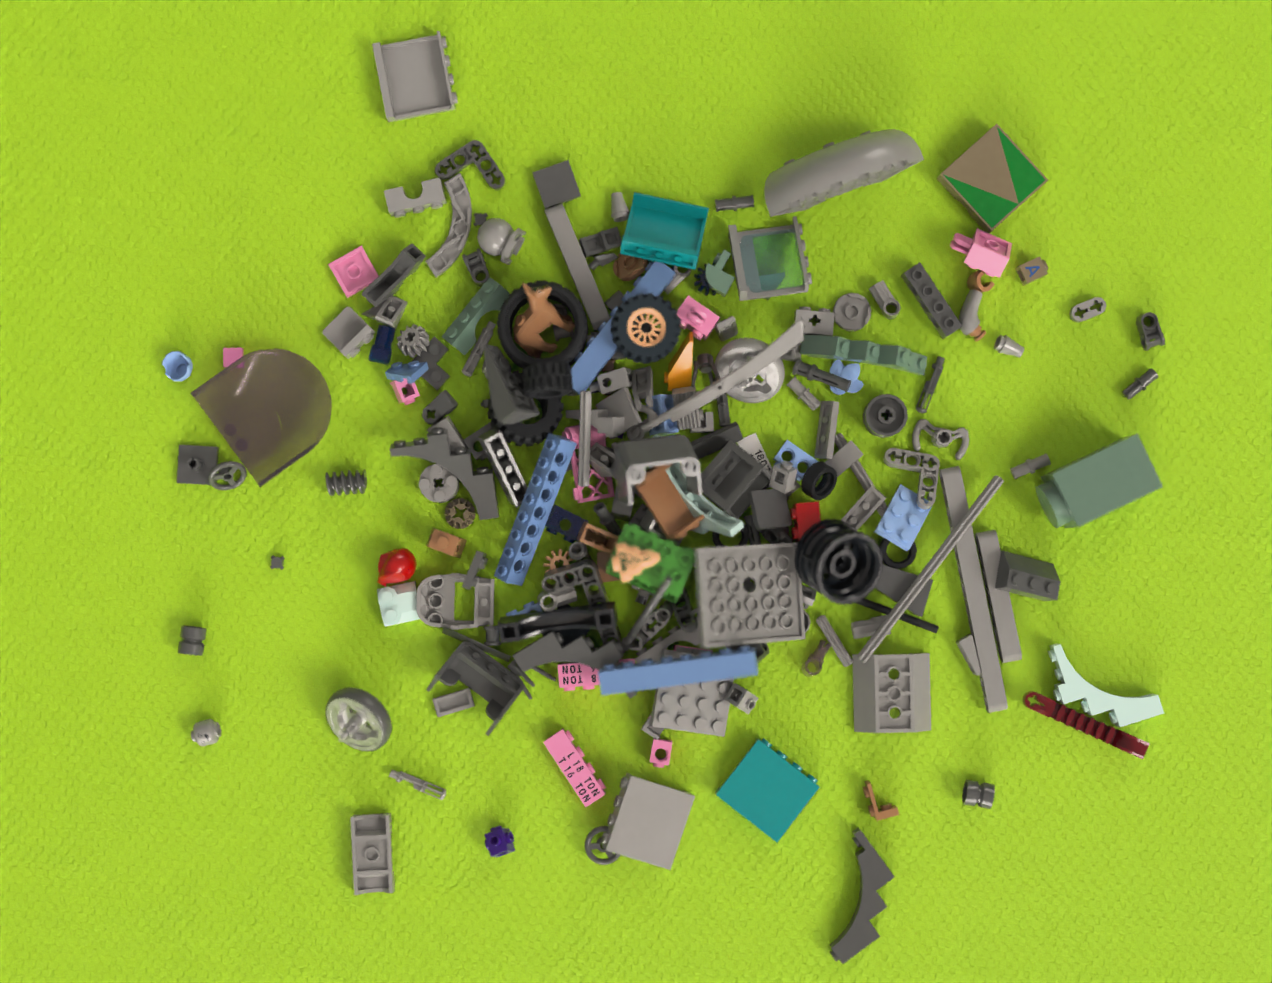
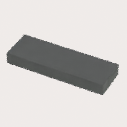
M734 422L690 443L697 458L701 459L723 449L730 440L735 443L743 440V436L737 422Z

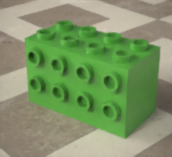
M625 524L617 543L637 546L641 551L652 550L660 555V561L652 567L643 568L641 574L633 576L632 580L627 581V583L655 594L665 577L670 576L673 581L662 598L676 604L695 562L694 550L688 547L676 546L677 543L670 539L664 541L658 538V535L654 532H643L635 524ZM616 546L611 556L616 555ZM610 557L605 573L621 580L619 571L614 572L612 557Z

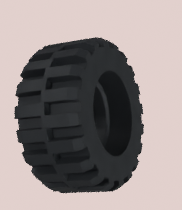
M518 370L512 372L516 378L519 377L522 381L519 385L524 391L522 373ZM490 396L487 406L489 408L487 413L488 419L492 421L490 425L492 429L496 428L501 431L502 435L506 438L505 441L509 444L511 441L516 442L515 446L520 447L522 444H526L527 447L533 446L534 443L540 444L547 438L548 433L554 432L563 415L561 412L564 409L563 403H561L562 397L537 399L541 404L543 413L540 420L534 424H524L521 422L504 424L499 423L496 419Z

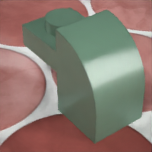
M726 250L722 254H717L713 261L716 264L715 266L708 263L705 270L707 285L711 290L723 297L726 296L735 277L722 271L731 254Z

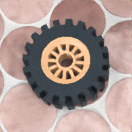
M641 293L628 298L619 306L612 318L611 334L613 336L612 341L616 344L617 350L623 353L625 358L634 360L633 362L636 363L643 362L646 364L659 361L674 349L681 334V329L679 328L681 322L680 318L676 315L678 312L675 308L671 307V303L668 300L665 301L662 299L663 297L659 295L654 296L652 293L645 295ZM649 314L653 316L651 320H649ZM656 318L658 322L653 324V321ZM643 323H648L651 326L650 333L642 332L641 325ZM660 324V328H654V326ZM641 336H643V342L639 341Z

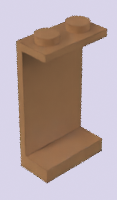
M672 464L652 466L645 472L644 480L639 484H635V487L666 538L679 541L687 536L686 532L688 530L692 531L700 526L699 522L705 517L703 515L693 517L665 471Z

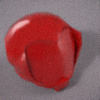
M401 548L381 554L378 564L379 576L377 582L386 587L387 584L409 580L416 570V559L413 553L406 548Z

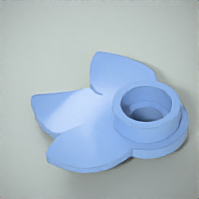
M840 360L834 361L829 373L851 380V385L847 392L856 393L861 390L864 384L857 379L860 374V365L852 363L844 366ZM830 386L831 391L836 395L846 393L844 390Z

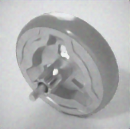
M739 338L727 343L719 351L715 360V367L720 378L753 358L769 345L753 338ZM781 357L726 393L732 398L745 403H760L769 400L777 394L784 382L785 369ZM757 375H760L764 380L761 382L756 379Z

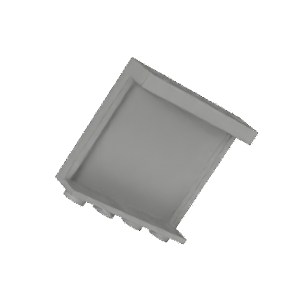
M437 31V35L386 45H381L380 42L372 44L388 122L456 110L455 103H458L456 92H452L451 85H454L452 73L449 74L448 66H451L449 55H445L444 48H447L446 38L441 36L440 31Z
M626 773V776L620 782V794L614 800L615 808L613 814H610L607 825L609 826L607 832H604L601 839L602 847L606 851L671 870L695 796L690 792L680 791Z

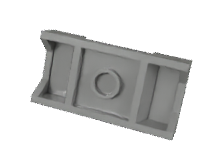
M391 813L352 815L350 819L354 895L372 892L393 893L395 891L392 863Z

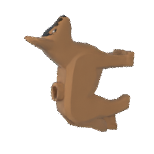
M522 283L527 294L529 307L523 315L519 314L515 319L513 327L514 340L529 356L540 358L542 352L553 353L557 345L545 342L539 333L552 324L570 333L574 329L575 324L571 316L560 314L554 305L546 300L551 293V285L547 284L531 288L527 284Z

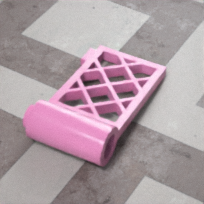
M579 425L566 427L562 432V436L576 442L575 449H578ZM591 425L590 448L596 442L606 446L605 433H598L597 429ZM574 450L571 457L575 488L572 489L574 500H578V503L614 497L612 477H606L605 480V477H600L592 467L590 468V477L593 474L599 481L595 487L590 484L587 486L592 492L589 497L583 498L582 489L584 487L578 485L577 463L579 459L576 457ZM602 482L607 485L608 494H602L598 491Z

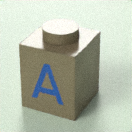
M1040 256L1016 268L1023 286L1048 274V266L1045 260H1041Z

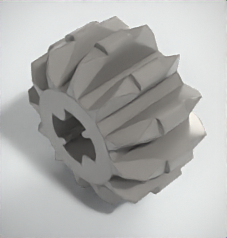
M415 324L411 328L406 326V330H400L401 336L397 337L398 348L406 356L409 355L414 358L417 354L421 357V352H427L425 347L430 345L429 334L421 326L418 327Z

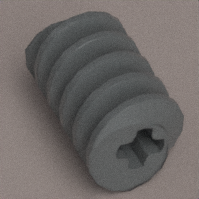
M365 469L362 475L356 470L354 476L350 470H348L347 476L341 471L339 477H337L335 471L332 477H329L328 472H326V487L330 496H334L335 490L338 495H342L343 491L346 495H349L350 490L353 494H357L358 489L361 494L365 493L367 488Z

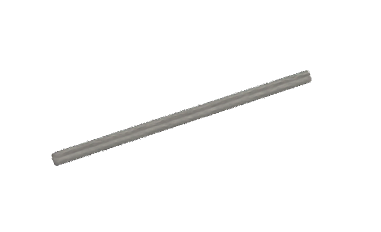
M997 475L993 477L857 655L861 662H867L1004 482L1001 477Z

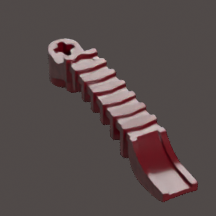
M1029 691L1023 696L1022 701L1027 708L1047 717H1052L1058 722L1060 721L1067 726H1072L1076 730L1092 735L1096 739H1101L1103 742L1141 759L1144 758L1150 743L1121 730H1116L1114 727L1107 726L1101 721L1098 722L1092 717L1089 718L1083 713H1078L1072 708L1069 709L1063 704H1058L1056 701L1039 693ZM1035 695L1034 699L1042 703V705L1032 703L1030 706L1028 698Z

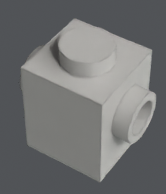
M734 683L724 699L749 715L759 698Z

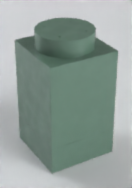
M1138 434L1123 437L1041 476L1043 484L1036 487V494L1045 515L1055 528L1063 525L1065 528H1075L1158 490L1163 485Z

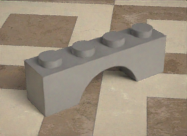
M698 616L696 617L698 626L695 631L687 633L681 627L675 626L668 631L669 636L664 639L661 636L652 642L654 646L648 650L644 647L636 653L638 657L635 658L636 662L641 663V660L644 659L661 660L662 649H667L670 644L676 641H688L695 646L700 643ZM686 619L684 621L685 624H688L691 619Z

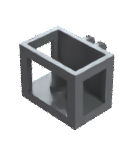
M730 440L701 473L702 494L723 512L739 519L747 508L750 507L748 492L764 490L770 483L771 474L760 462L734 441Z

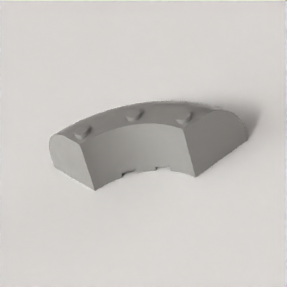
M886 129L872 133L867 131L858 137L836 144L834 142L828 143L823 146V149L797 160L792 159L785 162V166L770 173L766 179L764 187L766 205L771 217L807 210L836 195H841L861 186L864 187L882 182L923 161L924 158L914 139L903 131L896 129Z

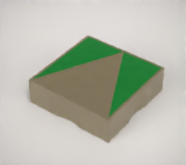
M998 124L993 126L937 178L944 188L966 208L974 221L987 233L993 231L1048 181Z

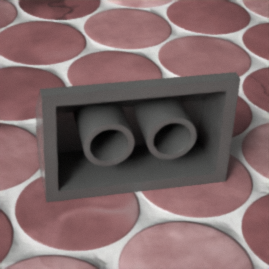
M1001 551L995 589L1042 601H1055L1058 599L1060 579L1054 564Z

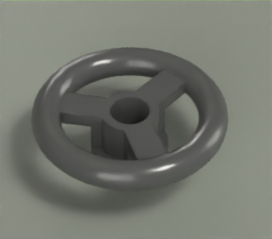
M226 461L212 468L208 475V481L215 489L231 490L244 482L247 472L242 464L235 461ZM237 469H239L241 475L239 479L235 481L233 479V474L237 471ZM223 479L224 481H228L229 484H218L215 482V480Z
M608 826L594 828L585 839L587 856L593 862L600 865L611 864L620 857L619 854H613V852L606 851L600 846L602 837L598 838L596 843H591L592 838L597 833L607 832ZM598 849L600 852H605L608 859L596 857L591 850Z

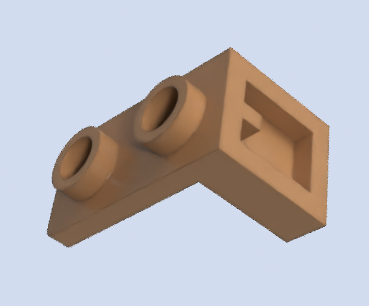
M865 781L866 786L863 787L865 797L869 798L871 803L868 806L870 816H874L879 821L899 815L897 806H892L891 803L881 805V809H878L870 781Z

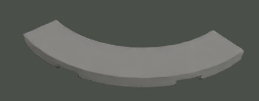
M460 173L444 182L451 198L453 210L448 237L440 249L426 260L436 278L456 261L470 233L472 222L471 199L466 183Z

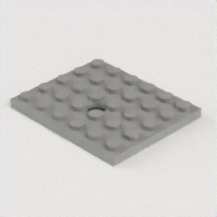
M798 543L694 549L700 648L806 639L802 580L797 574L794 563L795 550ZM747 577L754 581V588L750 592L745 591L743 588V581Z

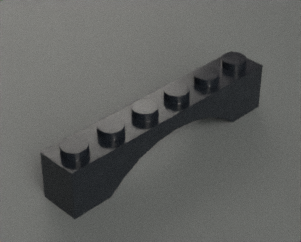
M615 601L500 617L498 630L501 643H506L564 629L600 630L617 627L618 615Z

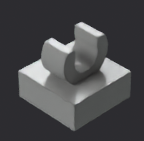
M802 585L803 603H805L804 609L806 610L809 605H813L817 591Z

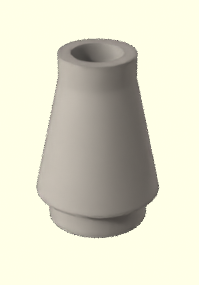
M615 192L611 194V217L614 218L615 222L628 220L630 212L622 193Z
M1000 335L994 344V349L998 353L1020 358L1024 352V347L1007 335Z
M574 542L569 547V555L572 559L577 561L591 559L584 543Z

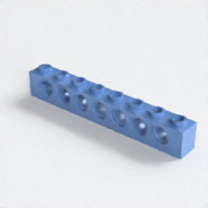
M548 433L494 574L495 577L505 583L523 585L577 444L564 436Z

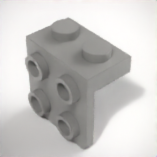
M346 307L323 330L324 336L348 359L355 357L360 352V348L373 339V334L375 333L350 307Z

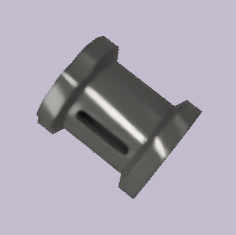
M484 626L486 630V642H484V645H501L498 626Z

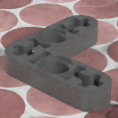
M478 140L470 141L440 161L435 167L436 175L442 180H447L474 162L492 189L500 190L505 185L503 174L483 144ZM474 145L475 147L480 146L479 152L483 156L478 161L475 160L479 158L475 152L471 153L473 150L472 146ZM456 156H464L465 162L462 165H457L454 162ZM451 160L452 165L456 169L453 170L452 167H450L447 169L446 175H444V173L439 174V172H441L440 167L443 166L444 168H447L448 166H450L448 162ZM488 160L491 162L489 170L481 168L483 161ZM493 172L497 179L501 178L500 185L492 184V176L489 175L487 177L486 175Z

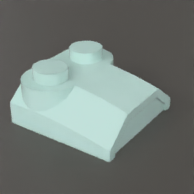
M415 581L377 589L380 611L385 627L420 619L416 610L417 590Z

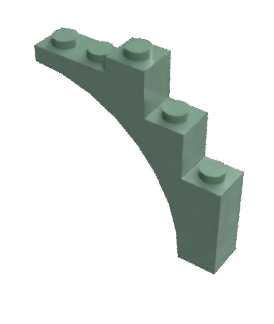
M804 335V341H802L800 354L809 357L866 363L916 375H925L927 356L910 351L911 349L897 345H880L870 341L848 340L839 336Z

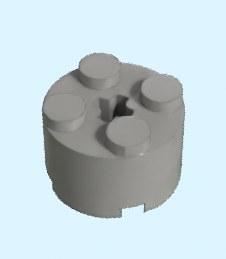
M433 464L422 472L419 479V487L422 494L428 500L444 503L453 499L458 493L459 479L447 469L438 464ZM443 479V487L438 486L436 488L437 484L435 481Z

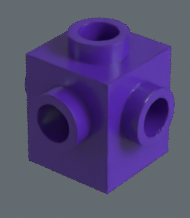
M497 826L491 828V832L484 834L486 838L485 846L491 857H500L515 851L513 844L514 836L509 829Z

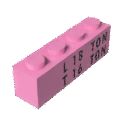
M635 658L619 660L620 662L633 661V663L635 664ZM581 663L558 664L559 688H564V691L575 690L577 686H583V690L595 689L594 685H600L599 670Z
M562 728L544 740L543 743L585 807L605 795L604 789H606V786L601 779L597 780L593 773L596 771L590 762L586 763L583 759L585 754L579 746L576 748L572 741L575 739L570 731H565Z

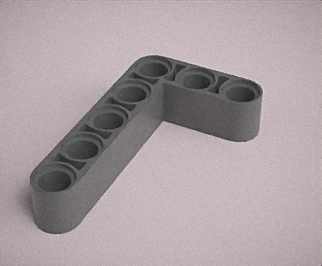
M585 559L549 570L543 576L542 588L546 592H556L582 584L589 605L598 602H609L598 567L591 559ZM590 567L593 572L585 573L583 568ZM572 573L574 578L568 579L565 577V574ZM552 578L556 583L549 584L546 580ZM597 585L599 589L597 591H593L589 588V586ZM618 625L614 628L598 630L603 644L608 642L607 639L611 637L621 642V633Z

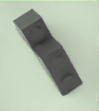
M410 244L363 291L362 295L377 307L396 294L404 280L416 272L426 255L415 245Z

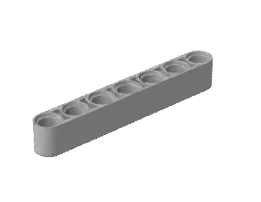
M561 203L544 211L592 327L596 331L604 321L607 323L610 320V316L564 206Z
M996 530L976 533L975 539L1000 660L1002 663L1021 660L1022 653L1009 592L995 589L1001 556Z

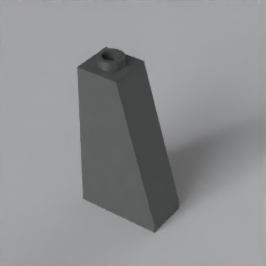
M883 565L882 574L875 589L898 603L918 575ZM928 580L907 608L908 611L916 616H923L933 580Z

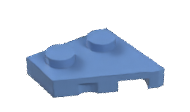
M412 361L408 364L396 362L391 365L385 374L388 380L402 382L404 381L403 378H405L409 384H413L429 368L427 362L419 363V361Z

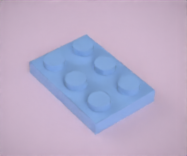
M900 484L874 532L903 550L908 551L931 508L921 509L916 503L917 494ZM923 498L924 503L927 504V503H928V500H926L925 498Z

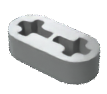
M1096 297L1071 308L1070 318L1074 322H1082L1095 317L1105 311L1106 302L1102 298ZM1094 301L1096 304L1100 303L1099 311L1097 309L1090 311L1089 307L1095 304ZM1077 308L1079 311L1086 310V313L1082 314L1081 318L1074 314L1077 312Z

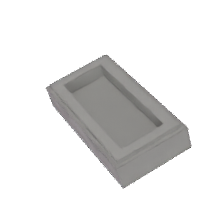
M470 688L432 699L437 717L475 706Z

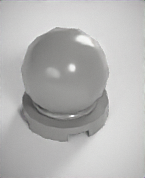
M490 218L480 226L477 239L483 251L493 256L501 255V262L509 265L512 262L510 260L513 254L517 255L525 240L522 236L526 232L520 228L513 231L512 226L505 220Z

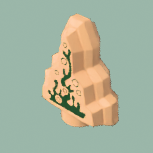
M616 543V555L611 556L614 572L619 571L622 583L632 580L635 575L641 574L643 568L652 567L660 561L658 552L652 550L641 551L637 546H628L626 543Z

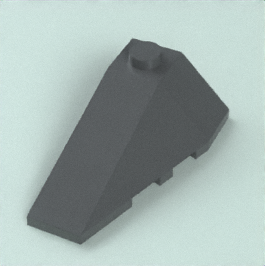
M484 345L491 403L499 423L515 424L539 415L540 413L533 398L525 396L523 389L519 385L522 381L509 370L511 365L497 346Z

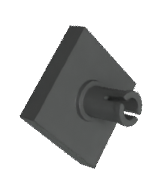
M179 445L177 483L210 485L208 475L212 468L218 465L219 447Z

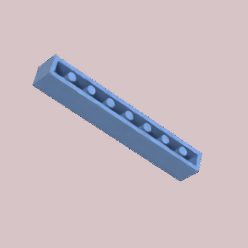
M651 261L645 268L646 274L643 277L639 276L633 284L635 288L631 293L627 291L621 300L624 303L628 298L641 293L642 295L652 293L654 296H660L673 280L676 272L664 263ZM617 306L610 313V320L607 323L604 321L598 328L599 334L596 338L592 336L587 342L586 346L588 348L585 352H580L574 359L576 363L571 368L573 390L579 395L581 391L587 390L617 351V346L613 343V336L611 334V322L618 309Z
M741 646L739 650L731 651L730 648L720 649L719 653L703 651L699 653L700 655L692 656V654L688 653L672 659V656H665L660 658L661 660L659 661L644 659L641 660V663L636 664L633 661L623 662L621 666L606 664L598 671L601 694L609 695L758 675L755 648H750V646Z

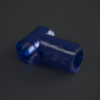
M379 325L375 344L372 345L369 361L389 365L395 328Z

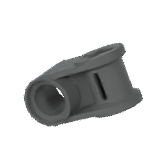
M478 248L476 252L469 255L464 254L462 257L474 283L482 287L490 275L481 250ZM479 273L486 274V278L483 281L476 280V276Z
M1151 312L1139 315L1136 319V326L1143 349L1148 351L1151 347L1157 345L1164 346L1165 338L1157 316ZM1145 317L1150 319L1149 327L1144 325L1143 320Z
M444 390L424 408L422 417L426 423L433 425L452 412L459 404L447 390ZM429 411H430L431 413H433V412L435 411V414H434V415H435V418H434V419H432L431 417L428 418V414H427V413H428Z

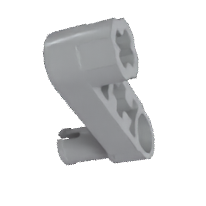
M666 600L663 605L650 614L632 641L631 650H641L667 624L673 615L670 601ZM656 619L658 622L655 624L654 628L652 627L650 629L648 625L652 624Z

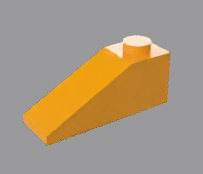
M693 332L688 333L669 363L668 372L664 373V383H668V391L691 386Z

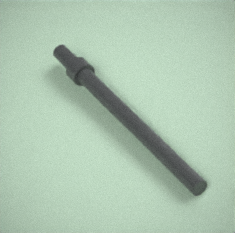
M665 577L628 635L621 640L620 643L625 650L623 653L628 651L633 645L632 641L672 583V577Z

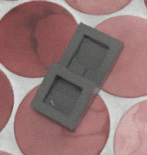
M618 227L600 231L598 234L580 238L579 243L585 258L620 247L622 239Z

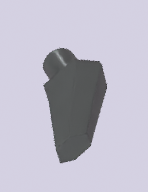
M614 253L593 256L595 260L588 266L594 271L599 265L603 267L619 257Z

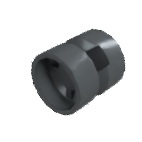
M182 625L180 637L183 640L179 642L178 653L203 656L204 644L202 641L206 638L207 629Z
M966 780L962 794L963 805L975 806L978 803V806L981 808L991 809L995 794L994 784L983 783L979 785L977 781Z

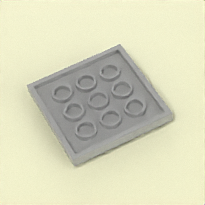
M662 649L661 658L665 656H672V659L680 658V655L688 653ZM734 678L656 688L650 726L725 737L730 703L724 698L732 687Z

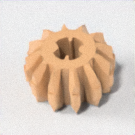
M562 549L558 550V556H556L555 551H551L554 558L545 557L551 561L550 564H543L544 567L550 566V569L546 570L545 573L557 568L555 565L557 560L558 562L563 560V566L569 565V562L574 559H567L568 551L565 552L564 556H562Z

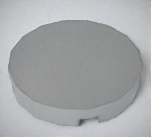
M858 293L845 294L836 301L833 307V313H835L834 320L840 328L846 331L860 330L868 323L871 317V307L864 296Z

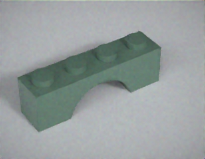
M489 277L442 335V338L463 355H466L477 341L475 328L480 318L489 311H501L500 308L510 293Z

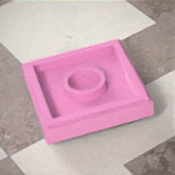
M362 246L328 264L347 298L367 288L379 277Z

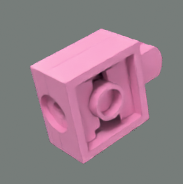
M977 228L972 239L955 233L950 247L966 254L964 263L970 268L980 269L991 277L996 276L1000 278L1010 258L1012 243Z
M687 296L676 314L681 322L679 327L683 330L687 328L692 331L693 337L699 341L701 339L706 341L720 319L719 316L690 296Z

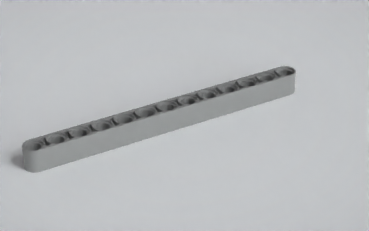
M959 466L939 470L951 532L969 510ZM971 524L954 546L970 631L973 636L981 670L979 676L987 712L991 713L1007 710L1008 704Z

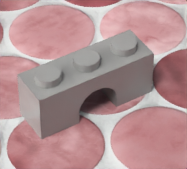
M440 177L422 181L423 191L420 197L416 199L406 197L403 186L384 190L389 214L399 218L405 216L407 212L420 213L424 211V208L432 207V209L443 207V204L447 202Z

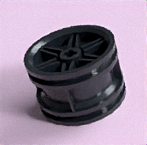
M826 519L817 522L803 534L795 550L794 563L798 576L805 584L818 591L830 601L844 605L860 601L875 588L882 574L883 556L880 547L872 538L857 531V529L842 520Z

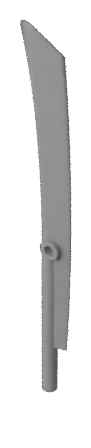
M800 318L768 347L729 374L641 426L644 433L669 418L672 422H675L747 380L804 341V319Z

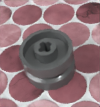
M891 394L879 395L870 400L862 414L866 430L879 438L891 437L900 432L908 418L907 408L903 401ZM881 414H887V419L884 420V417H881Z

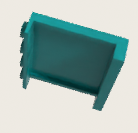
M634 192L620 254L696 270L709 208Z
M757 738L754 745L724 784L717 789L715 794L774 841L778 842L820 787L816 784L818 780L810 774L804 775L801 772L803 768L795 762L790 764L786 761L787 756L780 750L775 752L771 749L772 744L766 739L760 740Z

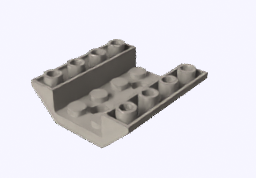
M930 653L872 654L865 663L857 658L858 654H852L854 732L899 733L931 730ZM893 668L899 672V676L896 679H890L888 676V672ZM893 707L898 708L900 711L897 718H891L889 715V711Z

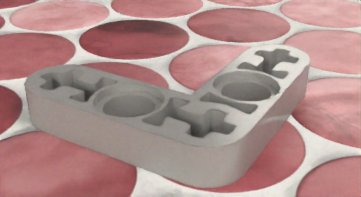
M897 448L888 449L883 457V461L887 466L920 472L916 503L921 509L931 508L936 498L940 466L939 459L931 454ZM891 454H894V458H896L894 461H891ZM914 457L916 464L909 465L906 458ZM928 461H932V468H929ZM930 478L933 481V485H924L923 479ZM925 492H929V493H928V496H927V500H930V501H928L927 504L924 503V500H923V497L925 496Z

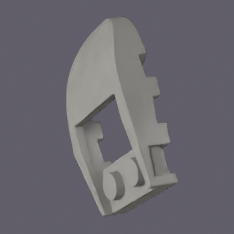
M460 573L434 575L424 579L417 589V614L421 621L429 626L439 628L444 626L451 630L476 628L485 625L492 626L494 625L495 579L479 577L475 587L474 621L454 620L455 582H464L466 578L465 574Z

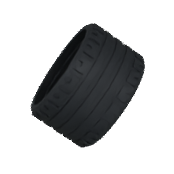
M547 281L527 283L531 288L547 284L551 285L552 290L547 299L563 304L574 318L575 330L571 342L566 349L553 357L534 358L523 353L514 344L511 332L514 317L520 308L528 303L523 285L510 293L500 308L501 311L497 319L498 337L508 357L520 368L525 369L530 365L543 362H561L571 366L575 362L576 356L583 352L588 335L585 311L574 293L560 284Z

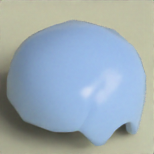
M171 351L166 354L162 361L166 371L165 375L175 382L184 381L192 373L193 363L191 359L180 351Z

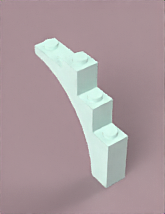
M656 434L653 437H661V435ZM673 463L671 467L665 470L693 517L700 515L705 517L699 522L700 526L692 531L705 534L710 530L732 537L744 528L742 520L734 518L718 509L703 495L687 491L686 475L682 473L680 463Z
M1056 643L1049 646V657L1052 662H1055L1057 668L1054 669L1056 678L1061 681V683L1054 684L1055 690H1053L1056 701H1059L1061 704L1083 699L1081 701L1082 709L1091 716L1110 710L1109 718L1112 724H1115L1117 727H1123L1164 714L1157 694L1122 697L1101 691L1084 680L1075 671L1066 658L1061 644Z

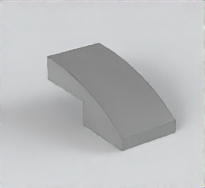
M851 440L835 453L832 459H828L825 463L836 470L838 477L864 454Z

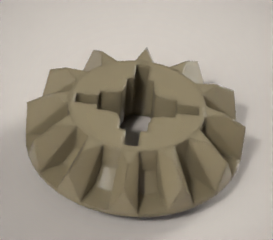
M457 498L448 503L444 515L450 526L463 529L474 521L475 509L468 500ZM455 506L459 508V510L467 508V510H465V512L463 513V518L465 520L461 519L460 517L453 518L457 513Z

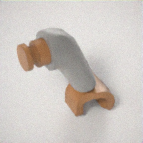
M977 270L969 276L967 280L969 293L959 315V322L962 325L960 330L964 335L974 336L976 342L986 334L985 330H981L982 327L979 325L981 321L977 314L983 296L982 292L989 291L995 285L993 282H988L982 286L981 277L985 275L982 270Z

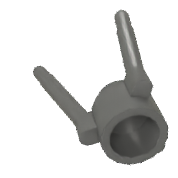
M700 354L697 357V361H693L692 387L695 386L698 369L701 373H708L710 385L714 383L712 370L716 380L721 379L711 354Z
M514 659L507 668L520 678L522 676L534 687L535 684L525 672H522ZM535 666L532 668L545 677L556 681L555 677ZM524 685V693L529 699H532L531 694Z

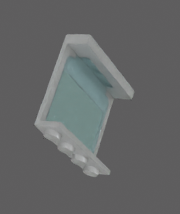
M797 216L793 217L792 225L737 232L736 225H728V236L739 301L808 292L809 284H812L811 273H807L806 269L809 267L808 257L804 256L803 251H806L805 240H801L800 235L803 234L802 224L798 223Z

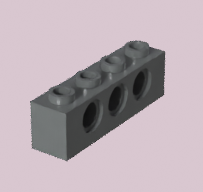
M921 263L916 264L901 275L942 339L962 327Z
M493 428L477 438L509 504L517 508L521 506L528 487L501 431Z

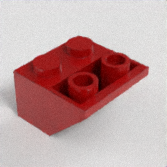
M819 501L795 503L793 508H790L791 520H794V527L791 528L792 539H796V543L799 542L803 534L811 526L821 521Z

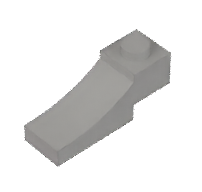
M591 409V425L597 429L598 433H605V437H616L617 433L625 432L624 417H608V409ZM566 410V418L579 420L580 410Z

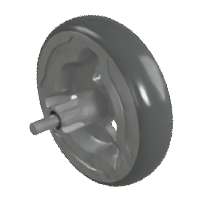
M347 687L336 691L329 698L325 709L326 719L340 742H344L356 750L374 751L381 748L388 741L392 732L389 713L383 704L372 694L362 689Z

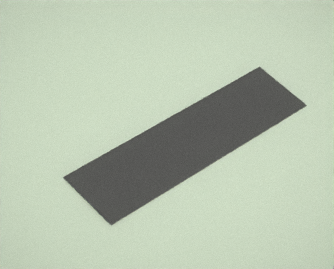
M443 626L442 633L462 642H471L482 651L509 662V655Z

